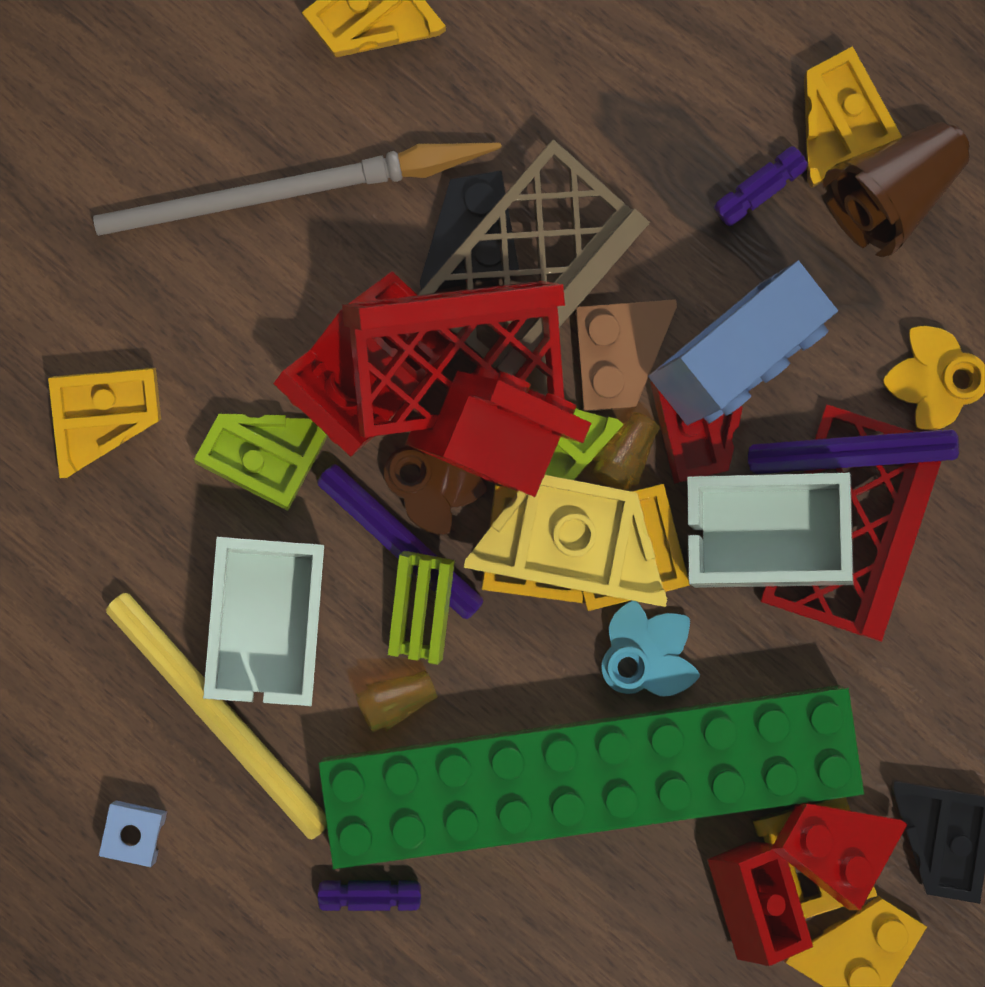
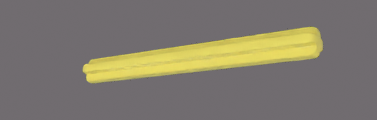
M122 593L117 596L106 608V613L303 834L311 840L318 837L327 828L326 814L225 700L203 699L205 678L134 598L128 593Z

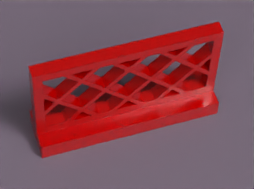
M537 281L342 304L344 326L350 328L360 436L366 438L433 428L439 414L431 415L418 402L435 380L448 390L450 389L452 382L441 372L458 350L477 365L472 374L476 375L479 367L498 373L491 366L506 346L510 344L527 359L515 374V377L525 381L536 367L547 376L548 393L564 399L558 306H565L563 284ZM542 317L544 338L535 350L531 352L514 336L527 319ZM512 321L506 329L498 322ZM487 324L500 337L482 359L464 342L477 325ZM462 327L456 336L448 330L449 328ZM437 330L451 343L432 366L413 349L427 331ZM412 333L406 342L397 336ZM385 336L399 348V351L382 373L368 361V338ZM544 355H545L546 364L541 361V359H542V357H543ZM408 356L428 372L410 396L390 380ZM370 374L376 378L372 386L370 384ZM386 386L405 403L391 421L374 423L372 402ZM412 410L420 415V417L407 418Z
M826 404L815 440L827 439L833 419L855 426L860 436H867L864 429L882 435L910 433L913 431ZM942 461L907 463L889 473H886L883 465H876L881 477L855 490L851 487V501L864 524V527L852 532V540L868 532L878 551L874 564L853 573V586L861 600L855 622L833 615L823 596L844 585H829L821 590L819 586H812L815 593L797 602L775 596L778 586H766L761 603L882 643ZM835 468L837 473H844L842 468ZM829 469L806 470L803 474L823 473ZM903 474L898 492H896L890 480ZM884 483L894 501L890 514L870 523L857 496ZM887 523L880 543L873 529ZM871 572L865 592H863L857 579ZM818 598L825 612L805 606V604Z

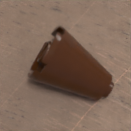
M937 122L840 162L829 169L823 179V189L831 184L834 197L827 204L841 229L862 249L869 244L881 249L875 254L876 256L885 257L895 253L968 164L970 145L966 135L956 126Z

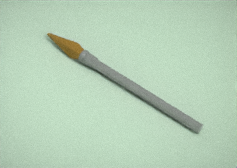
M501 143L417 144L400 153L390 151L386 154V158L380 155L362 160L361 163L94 215V227L97 235L100 236L361 183L388 182V178L394 182L402 180L403 177L427 178L498 150L502 145Z

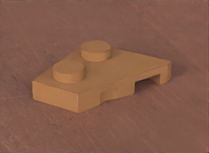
M676 300L582 306L575 309L583 411L594 412L636 408L677 308Z

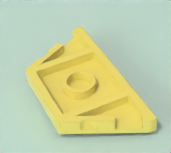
M544 475L536 497L517 492L477 546L465 559L464 568L657 606L666 607L667 603L666 593L663 589L655 561L654 550L644 522L638 493Z

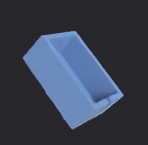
M798 260L757 285L648 377L686 425L702 418L710 424L721 415L725 414L727 416L742 406L752 396L749 390L762 381L767 383L790 365L787 358L800 349L803 351L808 349L825 336L829 330L824 323L836 314L838 310Z

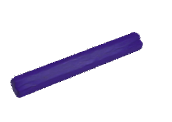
M949 429L753 444L749 447L748 463L750 471L755 474L955 460L959 456V438L956 431Z
M332 464L321 474L317 481L318 486L395 557L399 559V555L403 551L437 557L338 465ZM413 565V573L417 576L419 566ZM431 568L429 588L436 593L439 570ZM453 571L449 606L463 619H469L482 606L483 599Z

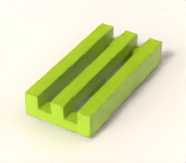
M403 551L399 555L388 655L398 657L400 654L408 655V659L415 661L424 658L428 659V663L436 665L443 660L455 560ZM413 565L419 567L410 642L405 641ZM432 568L439 570L431 641L430 646L422 645Z

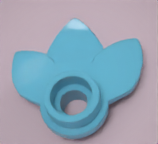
M630 601L622 606L614 614L608 628L611 647L605 653L601 664L602 675L606 683L620 693L632 694L645 688L663 697L675 695L692 686L700 677V673L692 664L679 657L688 638L690 628L689 617L681 614L665 613L647 619L646 613L637 601ZM625 657H631L637 663V670L631 677H623L618 672V663Z

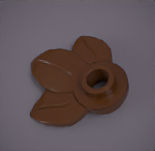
M412 447L396 450L390 455L385 464L384 479L387 487L393 494L404 499L409 519L416 526L430 533L439 535L449 534L452 525L451 508L469 505L487 492V487L481 477ZM406 465H413L419 470L420 477L413 483L405 482L400 476V470Z

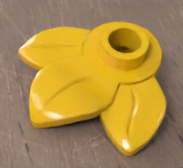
M931 326L914 327L909 330V342L914 358H908L894 366L885 375L883 384L897 399L906 403L917 404L915 410L916 428L924 430L941 429L956 420L963 405L971 404L985 394V364L977 356L963 353L953 334ZM956 370H963L968 374L970 382L966 389H960L953 383V374Z

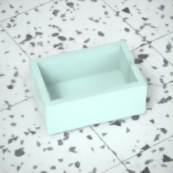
M850 473L687 477L688 525L693 530H703V539L699 535H688L689 584L694 588L853 585Z
M217 537L203 699L253 702L254 692H264L263 703L312 706L324 545Z

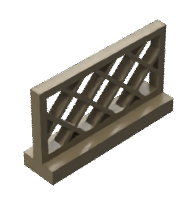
M553 139L418 295L433 294L444 281L466 279V290L473 289V279L502 277L503 285H510L511 276L539 275V281L547 282V274L560 273L553 282L563 284L565 306H558L560 328L649 225L650 221L635 208L630 209ZM552 156L569 170L570 192L541 193L540 170ZM577 178L590 190L578 191ZM533 180V194L519 195ZM599 197L614 212L601 227L580 228L578 198ZM570 198L572 229L544 231L542 200ZM534 201L536 231L507 233L505 210L512 202ZM498 220L499 234H485ZM594 234L582 248L581 235ZM573 235V260L566 267L546 268L544 237ZM536 238L538 269L509 270L507 239ZM500 240L502 271L472 273V248L479 241ZM464 259L465 273L451 274ZM542 317L527 319L514 336L531 352L535 350L544 338ZM505 321L506 328L512 321ZM462 327L449 328V330L457 335ZM476 328L464 342L482 359L490 350L477 339ZM508 344L491 367L499 374L501 371L515 376L527 359Z

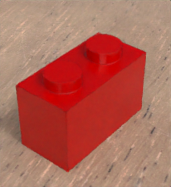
M750 841L707 860L737 960L771 966L812 948L813 944L789 863L771 849L773 844Z

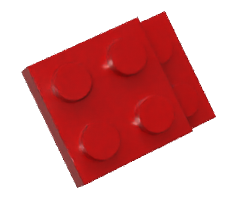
M391 271L349 304L417 296V294ZM341 309L313 347L284 369L273 384L288 397L294 406L304 412L321 428L332 442L339 445L352 457L374 437L364 438L359 434L350 328L344 326L343 311ZM437 330L427 331L413 350L433 366L451 342ZM412 333L397 336L406 342ZM385 336L368 338V361L382 373L399 351V348ZM408 356L390 380L410 396L428 372ZM370 374V384L372 386L376 378ZM386 386L372 402L374 423L391 421L405 403Z
M479 367L476 375L457 371L434 427L431 430L411 431L405 444L494 484L536 497L560 438L584 443L592 423L573 415L577 405L553 394L546 393L545 396L529 389L530 383L508 373L500 371V374Z

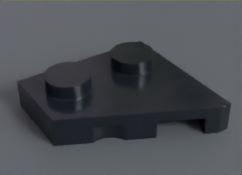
M501 170L450 179L420 279L421 290L503 197L505 187ZM507 208L505 210L507 233H513ZM498 220L485 234H499ZM507 239L509 270H519L514 239ZM500 240L479 241L472 248V273L502 271ZM464 259L451 274L465 273ZM502 277L473 279V283L500 279ZM466 279L444 281L438 289L466 285Z
M892 780L891 788L901 819L907 824L905 828L906 835L925 893L927 895L980 904L985 875V795Z

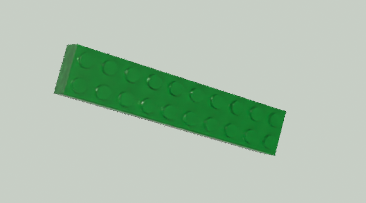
M840 685L323 757L319 762L333 869L864 795L849 688Z

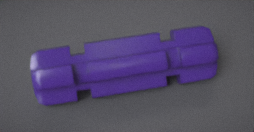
M789 147L776 157V163L769 162L738 185L736 193L730 191L717 201L714 208L726 225L733 226L748 214L746 210L750 209L753 211L784 188L787 184L786 180L793 181L805 172L808 163L796 147Z
M324 880L318 886V906L323 911H340L341 906H348V911H390L391 906H398V911H416L421 905L420 882L416 880H399L398 885H391V880H349L348 885H342L341 880Z

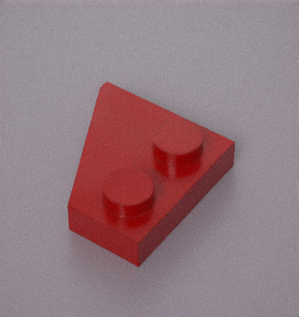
M650 382L674 484L688 481L687 477L710 476L729 471L734 450L733 434L739 427L743 407L740 406L727 416L725 414L721 415L710 424L702 418L686 425L653 382Z
M808 803L796 804L771 849L848 910H861L907 824L902 820Z

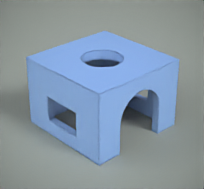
M117 800L114 801L109 807L99 856L146 867L153 866L156 863L159 851L156 849L159 832L165 824L167 811ZM133 825L140 830L141 838L136 845L129 846L121 840V831L125 826Z

